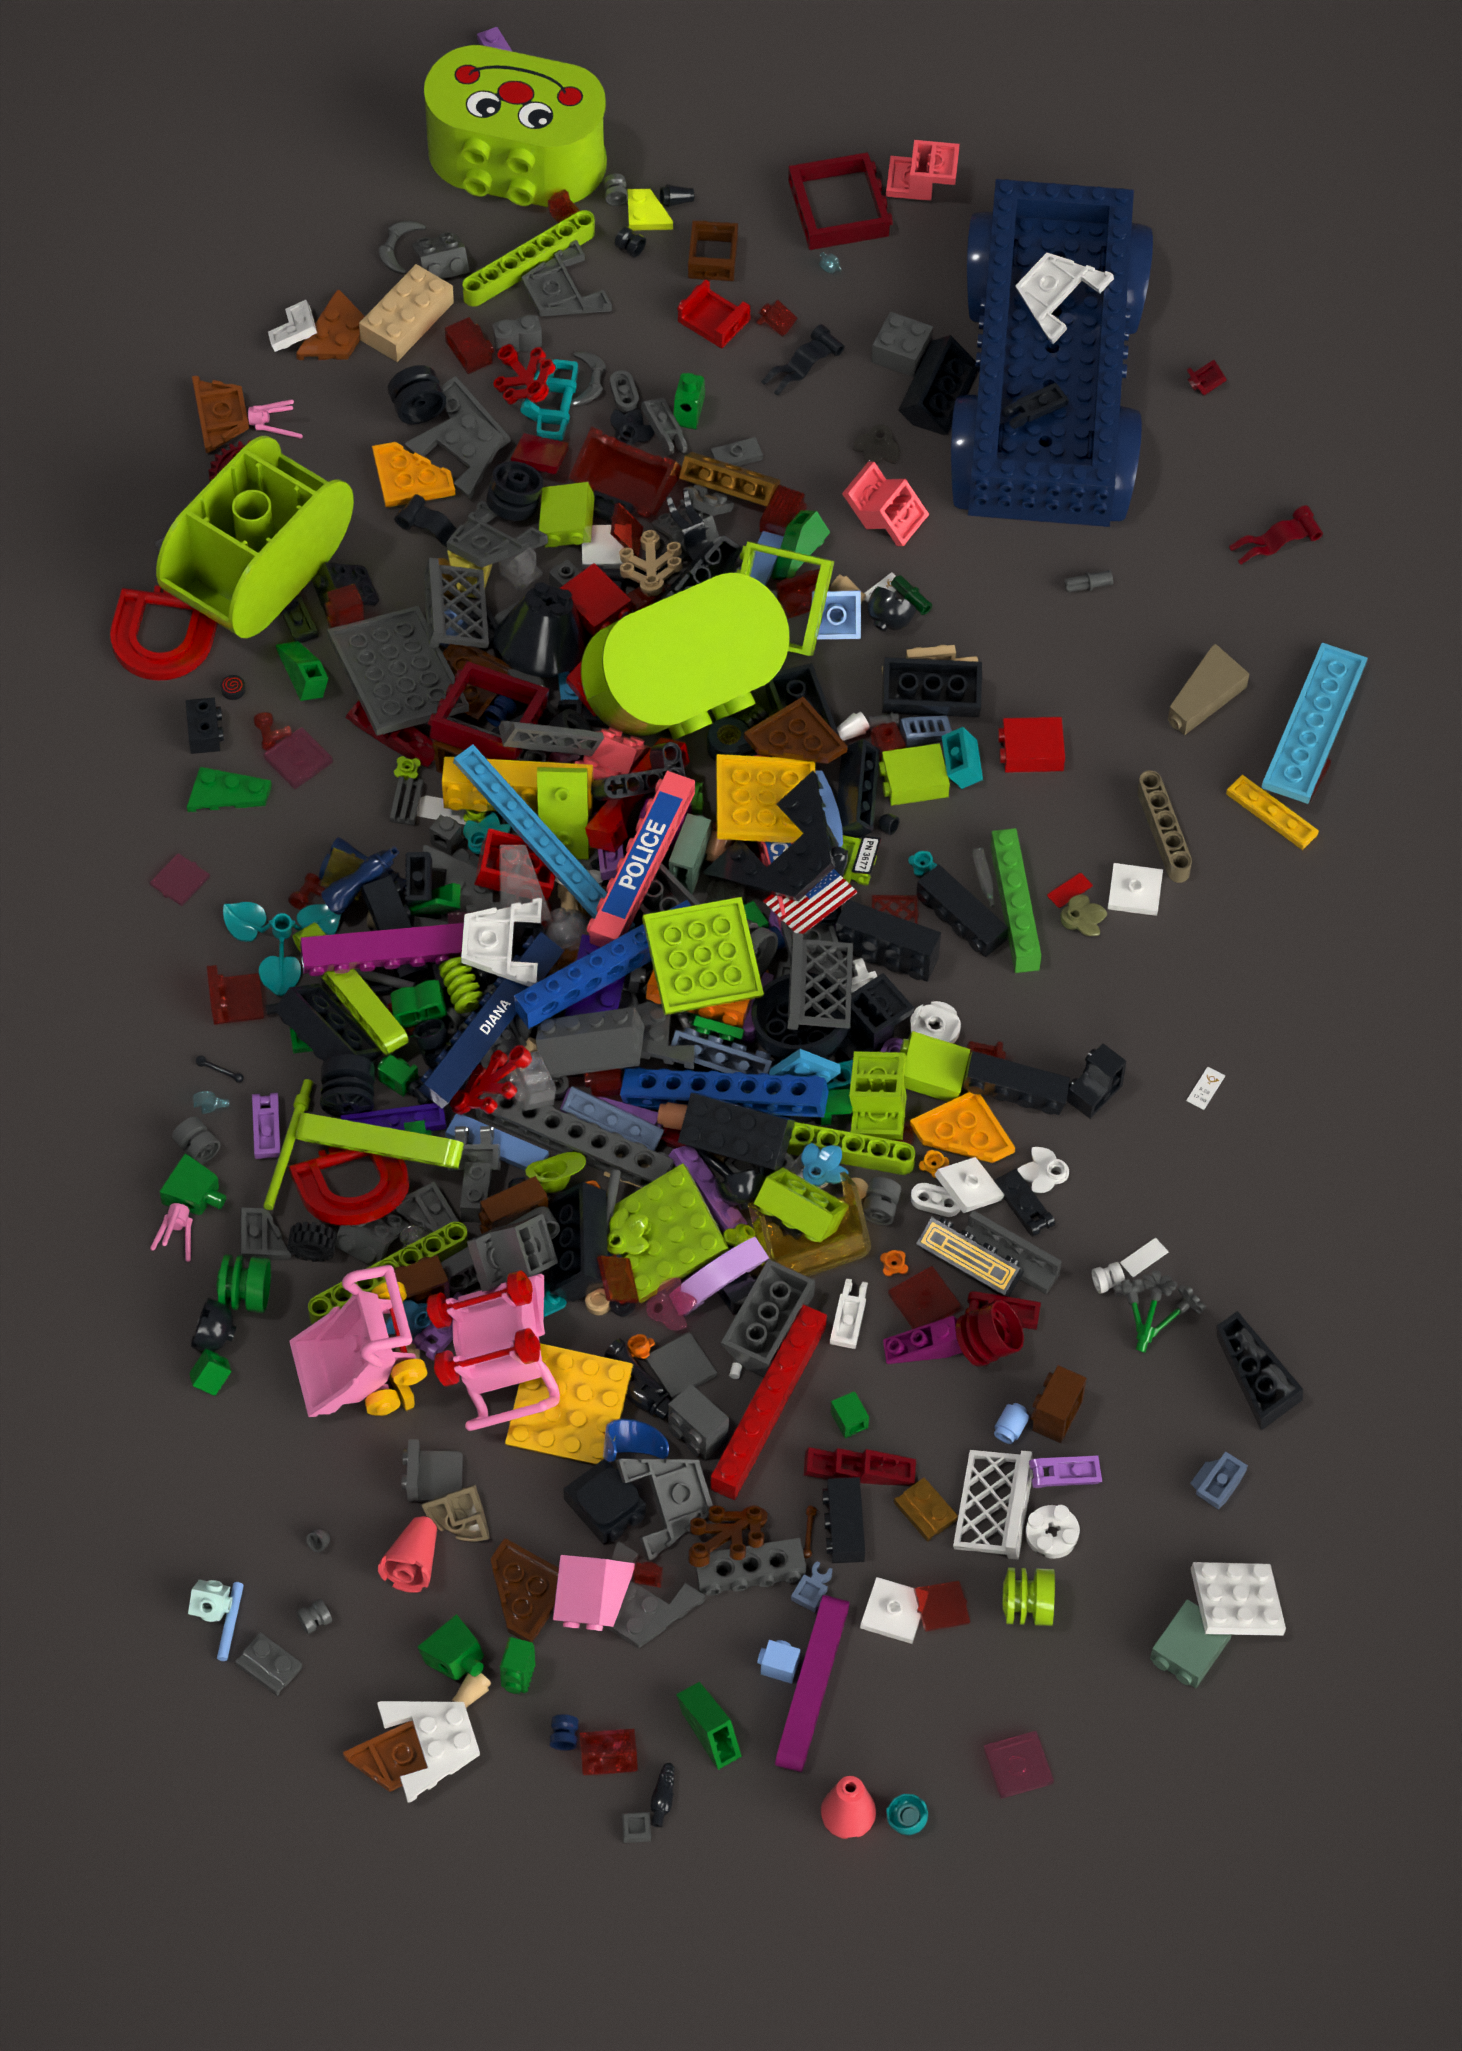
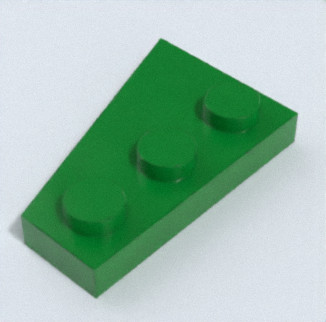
M200 767L187 805V812H196V809L202 808L219 810V807L234 806L235 808L266 806L272 782L267 779Z

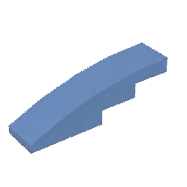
M815 771L818 776L817 782L823 800L822 808L825 811L826 829L831 847H842V824L837 803L823 771Z

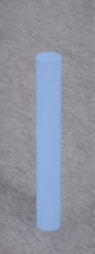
M234 1582L230 1595L232 1597V1605L229 1613H226L217 1659L220 1661L228 1660L244 1587L239 1582Z

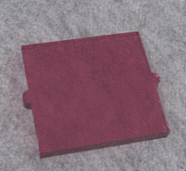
M178 853L150 882V885L163 893L165 898L169 897L182 906L205 883L210 874L198 867L196 862H191Z

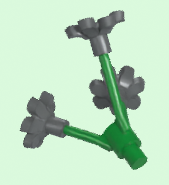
M1153 1270L1152 1276L1145 1274L1143 1275V1280H1134L1132 1283H1130V1280L1121 1281L1122 1285L1113 1287L1117 1297L1127 1296L1129 1305H1132L1136 1332H1138L1136 1350L1146 1352L1147 1345L1152 1342V1338L1180 1313L1183 1314L1190 1308L1195 1313L1200 1314L1206 1309V1306L1200 1302V1299L1195 1294L1192 1295L1193 1290L1190 1286L1184 1287L1180 1285L1178 1291L1182 1296V1301L1155 1328L1151 1327L1157 1301L1161 1299L1162 1293L1169 1296L1177 1287V1282L1171 1281L1172 1277L1169 1275L1161 1277L1160 1271ZM1144 1288L1151 1290L1150 1298L1152 1299L1145 1325L1141 1322L1137 1305L1139 1303L1137 1294L1142 1293Z

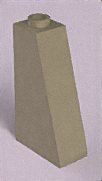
M1214 644L1171 704L1168 715L1170 725L1186 735L1246 689L1249 673L1217 644Z

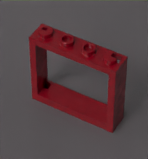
M868 152L788 166V182L809 250L889 236L890 225H893L891 213H887V199L885 195H881V180L875 176L876 165L874 161L870 160ZM864 171L879 218L817 229L803 182Z
M467 661L464 668L457 671L455 683H450L448 686L446 698L440 699L436 714L432 713L428 722V725L431 726L430 738L463 750L474 745L484 757L490 759L516 760L523 748L505 747L500 737L447 720V717L467 684L529 704L520 723L537 724L547 707L549 688Z

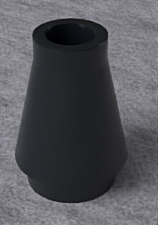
M668 184L660 188L661 205L671 207L694 202L693 188Z

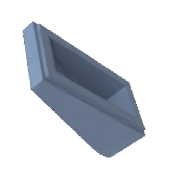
M947 716L900 719V730L906 748L941 741L943 735L952 732ZM943 724L945 731H940L938 725ZM933 726L935 732H931L929 727Z

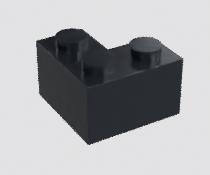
M1104 1043L1097 1050L1094 1048L1088 1053L1085 1058L1086 1067L1083 1074L1079 1078H1074L1069 1083L1067 1102L1089 1119L1123 1086L1127 1061Z

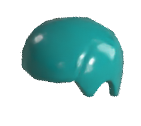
M914 1794L899 1795L886 1808L888 1824L900 1835L911 1836L919 1833L925 1827L928 1820L926 1803Z

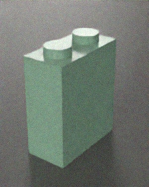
M687 813L669 859V871L693 894L707 856L705 852L711 836V820L702 815Z
M1187 1599L1152 1648L1150 1660L1153 1661L1157 1668L1163 1671L1168 1670L1176 1675V1678L1182 1684L1197 1688L1231 1639L1232 1634H1205L1199 1606Z

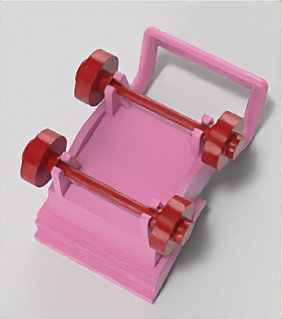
M522 1270L509 1273L507 1282L501 1283V1285L483 1292L481 1290L458 1297V1300L454 1298L447 1299L443 1293H437L428 1297L427 1314L436 1328L440 1329L450 1326L453 1318V1344L456 1356L449 1350L437 1353L434 1359V1372L444 1386L457 1384L461 1375L462 1382L466 1385L467 1392L478 1412V1417L466 1422L465 1428L468 1431L543 1412L558 1405L560 1400L559 1388L549 1368L542 1361L539 1336L545 1335L543 1322L544 1275L538 1274L527 1277ZM542 1377L548 1389L549 1398L533 1405L488 1417V1409L481 1396L482 1393Z

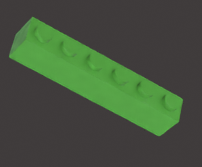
M1017 829L992 831L990 849L1005 925L1008 926V941L1014 972L1040 970L1041 950Z

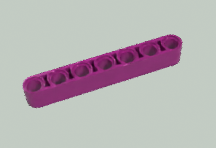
M824 1594L822 1596L778 1748L775 1766L801 1773L803 1771L848 1614L850 1601Z

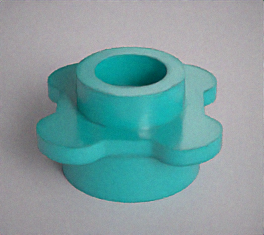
M919 851L908 859V863L913 866L916 876H922L937 866L933 862L931 853L928 851Z

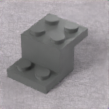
M543 1213L518 1223L495 1227L467 1241L469 1254L472 1257L477 1280L480 1283L482 1292L507 1282L509 1273L522 1270L527 1277H531L558 1263Z

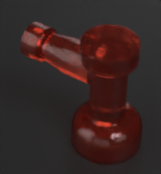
M262 712L253 718L255 726L261 729L263 738L261 744L264 750L274 749L277 746L276 740L292 735L290 726L271 732L270 727L274 722L271 713Z
M307 873L305 883L301 889L293 892L288 898L289 903L294 908L302 910L309 904L307 896L310 892L322 896L321 893L325 888L319 885V877L313 873Z

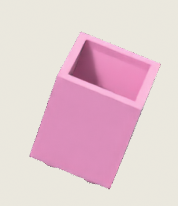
M561 1555L553 1620L564 1621L563 1627L579 1629L580 1623L586 1624V1629L602 1631L603 1626L613 1627L630 1583L635 1564L609 1559Z

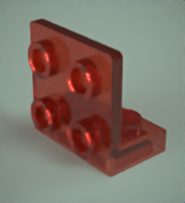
M217 965L207 966L214 1025L264 1018L258 973L223 977V974L218 975Z

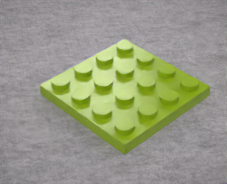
M742 897L642 916L664 1015L748 1000L764 995Z
M684 1163L615 1204L613 1215L619 1209L625 1208L629 1216L640 1214L649 1218L647 1228L642 1235L649 1243V1247L637 1255L627 1252L620 1254L625 1264L623 1272L640 1303L645 1302L730 1250ZM620 1238L614 1241V1245L620 1242Z

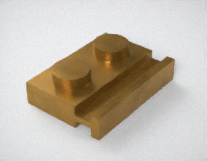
M925 1477L904 1491L900 1497L894 1499V1504L927 1542L934 1535H938L958 1520V1515Z

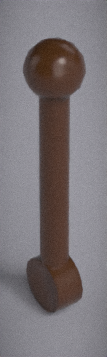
M811 1505L806 1509L808 1520L805 1548L803 1549L804 1558H810L812 1555L810 1550L812 1523L817 1509Z

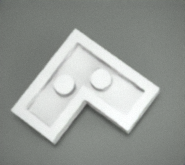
M307 300L286 308L289 322L268 331L271 346L275 352L288 348L290 345L303 339H308L317 333L311 308Z

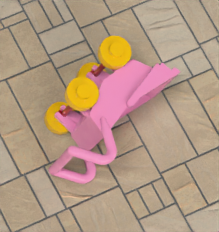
M391 1265L356 1270L347 1274L342 1280V1286L352 1296L341 1309L339 1306L334 1307L326 1316L289 1340L308 1417H317L318 1414L335 1413L342 1404L357 1403L366 1398L365 1406L368 1414L376 1416L390 1414L399 1408L401 1404L398 1392L389 1389L388 1384H385L390 1373H392L394 1383L397 1385H414L427 1376L425 1362L421 1359H416L415 1354L407 1352L406 1346L412 1343V1336L403 1306V1301L407 1297L404 1284L397 1282ZM378 1277H385L386 1282L376 1286L371 1292L362 1291L361 1287L354 1283ZM383 1314H391L396 1337L389 1338ZM399 1347L400 1352H393L392 1348Z

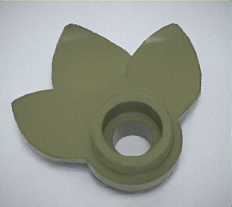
M1076 895L1069 900L1068 906L1062 910L1060 914L1061 923L1065 928L1070 930L1078 929L1086 936L1100 935V929L1097 924L1106 918L1107 911L1098 904H1090L1087 895Z

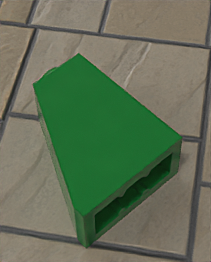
M700 1681L676 1694L683 1716L718 1770L742 1757L731 1719Z

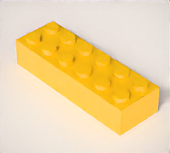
M444 757L442 775L444 808L455 811L461 809L478 812L496 811L453 763L455 757ZM487 759L534 813H538L537 767L587 768L588 816H592L593 795L591 786L594 782L593 765Z

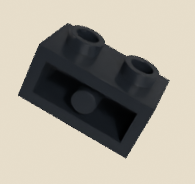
M215 697L185 700L191 754L220 751V741H224L223 726L218 727V721H222L221 706L216 707Z

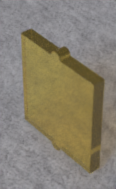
M334 848L321 885L328 887L333 882L354 873L365 860L356 857L354 853L349 854ZM361 890L356 895V900L360 899Z

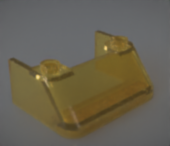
M845 1171L840 1172L845 1196L838 1199L848 1204L849 1207L837 1231L822 1242L811 1241L804 1236V1233L798 1240H795L790 1234L783 1236L777 1224L766 1222L765 1216L753 1202L748 1203L755 1236L770 1260L808 1277L864 1258L870 1252L871 1242L858 1187Z

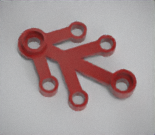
M511 344L501 347L497 353L498 358L504 365L511 366L518 376L506 378L500 376L496 378L493 385L497 391L504 392L503 398L508 404H514L521 398H528L533 403L543 401L549 392V387L546 384L548 375L552 374L556 369L552 360L545 359L546 353L541 347H536L530 353L531 358L526 370L518 361V352ZM541 363L538 379L534 380L538 364ZM511 386H527L526 389L520 390L509 388Z
M518 1045L511 1050L508 1057L501 1050H497L491 1055L487 1069L482 1065H477L472 1071L465 1089L457 1091L450 1100L453 1112L461 1115L469 1112L471 1109H482L486 1114L493 1113L498 1104L490 1096L478 1099L483 1093L501 1094L506 1099L513 1098L517 1092V1087L510 1081L505 1083L497 1082L517 1067H528L532 1061L530 1051L523 1045Z

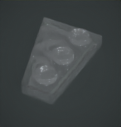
M500 845L501 909L511 907V904L514 903L526 904L532 902V899L542 898L541 921H551L552 918L526 845Z

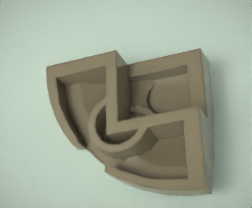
M476 1485L451 1492L422 1504L425 1514L428 1518L432 1519L440 1531L446 1529L456 1534V1539L463 1541H483L490 1538Z

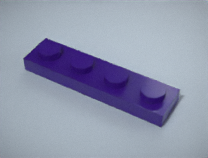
M435 1103L341 1115L342 1120L405 1131L404 1123L423 1120L426 1130L446 1129L444 1108L442 1109Z

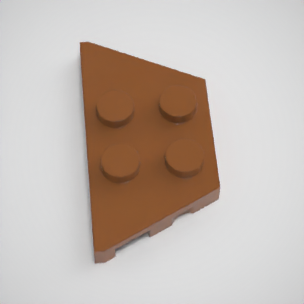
M340 290L335 292L315 323L317 333L305 339L296 353L298 360H304V357L318 356V360H328L331 358L348 360L360 341L359 322L365 316Z
M192 376L205 451L210 453L249 429L242 386L224 384L217 380H213L210 383L201 381L199 376Z
M413 1721L402 1724L343 1752V1757L347 1762L389 1792L402 1786L400 1776L427 1769Z

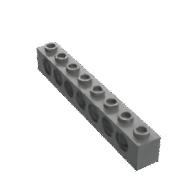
M516 1092L515 1096L511 1099H506L501 1094L483 1093L479 1098L484 1099L490 1096L498 1105L491 1114H486L482 1109H476V1118L560 1154L565 1152L581 1153L586 1158V1165L611 1173L613 1169L621 1171V1180L631 1182L642 1188L673 1169V1159L667 1154L652 1151L640 1142L634 1143L624 1139L619 1133H610L603 1130L595 1123L582 1121L572 1113H563L548 1103L535 1101L525 1093L519 1094ZM505 1105L512 1106L508 1109L502 1108ZM527 1115L535 1116L533 1118H525ZM549 1125H556L557 1127H556V1128H549L548 1126H549ZM575 1134L580 1135V1137L578 1138H572L570 1136ZM597 1144L603 1145V1147L601 1148H595L593 1146ZM624 1154L626 1157L619 1158L617 1155ZM648 1164L649 1167L642 1168L640 1167V1165Z

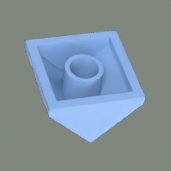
M860 590L828 591L817 640L861 639ZM812 591V602L815 591Z

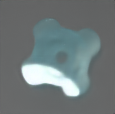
M822 252L820 253L822 259L819 262V266L824 271L834 274L835 271L840 272L842 270L839 267V259L831 253L827 255Z

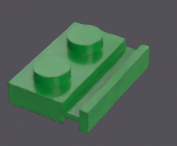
M690 1013L687 1022L696 1026L695 1031L709 1035L710 1030L720 1033L719 1038L732 1042L734 1037L742 1039L744 1032L742 1028L713 1019L703 1018Z

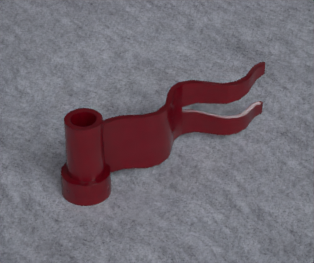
M1309 506L1299 507L1292 515L1294 519L1277 522L1261 536L1247 535L1230 545L1231 551L1247 543L1266 545L1265 547L1256 546L1249 550L1238 560L1239 564L1245 563L1251 557L1258 554L1272 555L1285 543L1294 539H1302L1307 536L1311 541L1320 539L1323 532L1314 520V514Z

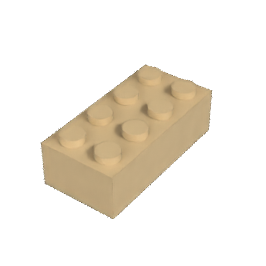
M415 264L359 322L360 340L398 362L454 303L453 285Z

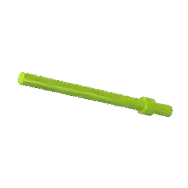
M305 1079L300 1094L296 1095L293 1104L295 1109L263 1205L266 1210H273L295 1143L300 1113L308 1110L311 1101L309 1096L313 1087L312 1080Z

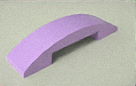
M753 1237L700 1269L678 1286L669 1296L681 1315L685 1317L704 1304V1300L745 1272H751L770 1258L757 1238Z

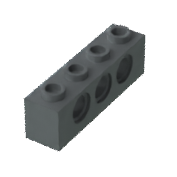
M800 1538L764 1543L759 1548L746 1546V1556L742 1560L730 1558V1549L713 1551L710 1553L708 1565L704 1567L694 1566L698 1590L708 1596H714L727 1590L743 1591L751 1586L769 1587L776 1582L786 1581L787 1583H794L800 1581L804 1574L806 1575V1564ZM778 1561L781 1562L783 1566L773 1567L771 1563ZM746 1566H754L757 1569L753 1572H748L744 1568ZM720 1570H727L730 1572V1574L727 1576H721L717 1572Z

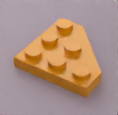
M397 442L372 446L385 507L408 504L415 494L422 496L425 501L456 495L450 470L431 464V460L416 452L414 454L410 453Z
M968 1092L910 1120L911 1128L922 1145L971 1158L976 1157L979 1160L990 1163L1015 1153V1146L981 1094Z

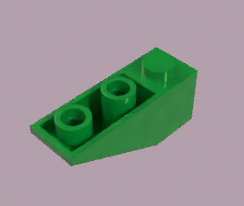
M801 510L788 524L780 548L811 555L816 548L824 543V539L831 532L817 511ZM778 556L771 577L778 580H789L796 575V571L805 562Z
M299 641L276 644L275 648L300 701L323 698L328 677L320 660Z

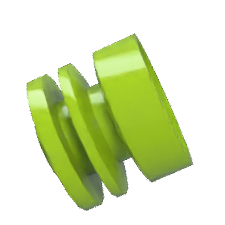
M1008 1567L1007 1575L1003 1582L1002 1609L1006 1617V1624H1013L1014 1612H1019L1020 1625H1024L1027 1613H1032L1035 1625L1053 1626L1055 1598L1054 1569L1036 1568L1034 1579L1028 1580L1026 1568H1021L1020 1580H1015V1568Z

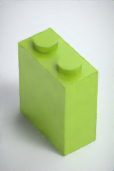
M588 482L542 488L539 531L548 537V543L544 545L545 548L591 542L595 496Z
M940 743L882 752V761L879 762L878 771L880 777L884 776L883 792L885 797L889 796L891 806L949 797L950 783Z
M912 1031L908 1039H903L900 1047V1052L905 1053L906 1056L904 1072L905 1089L947 1102L957 1098L961 1092L970 1049Z

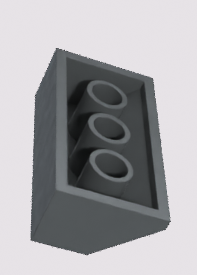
M635 1007L552 1018L539 1023L536 1044L543 1079L639 1066L645 1026Z
M768 1259L724 1336L721 1346L744 1368L764 1377L803 1304L808 1306L812 1300L815 1291V1280Z

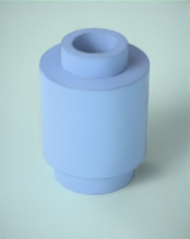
M1018 1403L1013 1405L1007 1404L995 1425V1437L1007 1444H1012L1014 1440H1018L1030 1418L1027 1414V1409Z

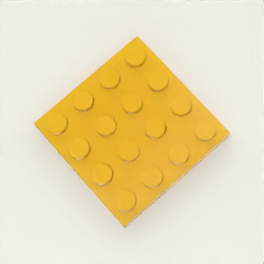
M717 754V839L794 843L803 832L776 804L810 772H815V762L778 757Z
M540 1343L542 1361L549 1368L559 1388V1403L546 1411L511 1420L505 1445L596 1465L604 1459L603 1450L606 1425L613 1420L621 1419L633 1364ZM542 1377L519 1383L513 1410L533 1405L549 1398V1392Z

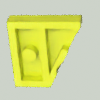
M628 189L629 228L633 231L673 229V220L651 189Z

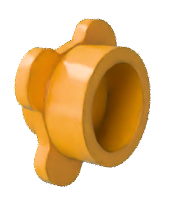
M929 1150L924 1157V1161L919 1162V1169L931 1173L933 1178H936L935 1173L938 1169L949 1166V1159L935 1150Z

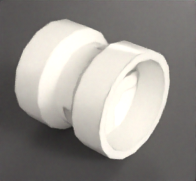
M1118 1262L1111 1263L1106 1268L1097 1267L1092 1269V1279L1099 1294L1108 1292L1109 1288L1116 1285H1122L1121 1281L1125 1280L1123 1270Z

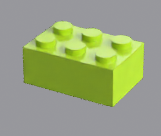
M784 1167L766 1177L754 1202L756 1206L760 1207L762 1213L768 1216H776L782 1220L786 1227L802 1231L807 1239L814 1242H822L835 1233L849 1207L848 1204Z

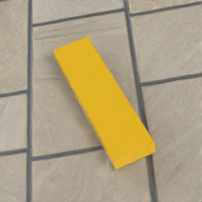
M1243 774L1226 791V795L1301 850L1318 835V829Z

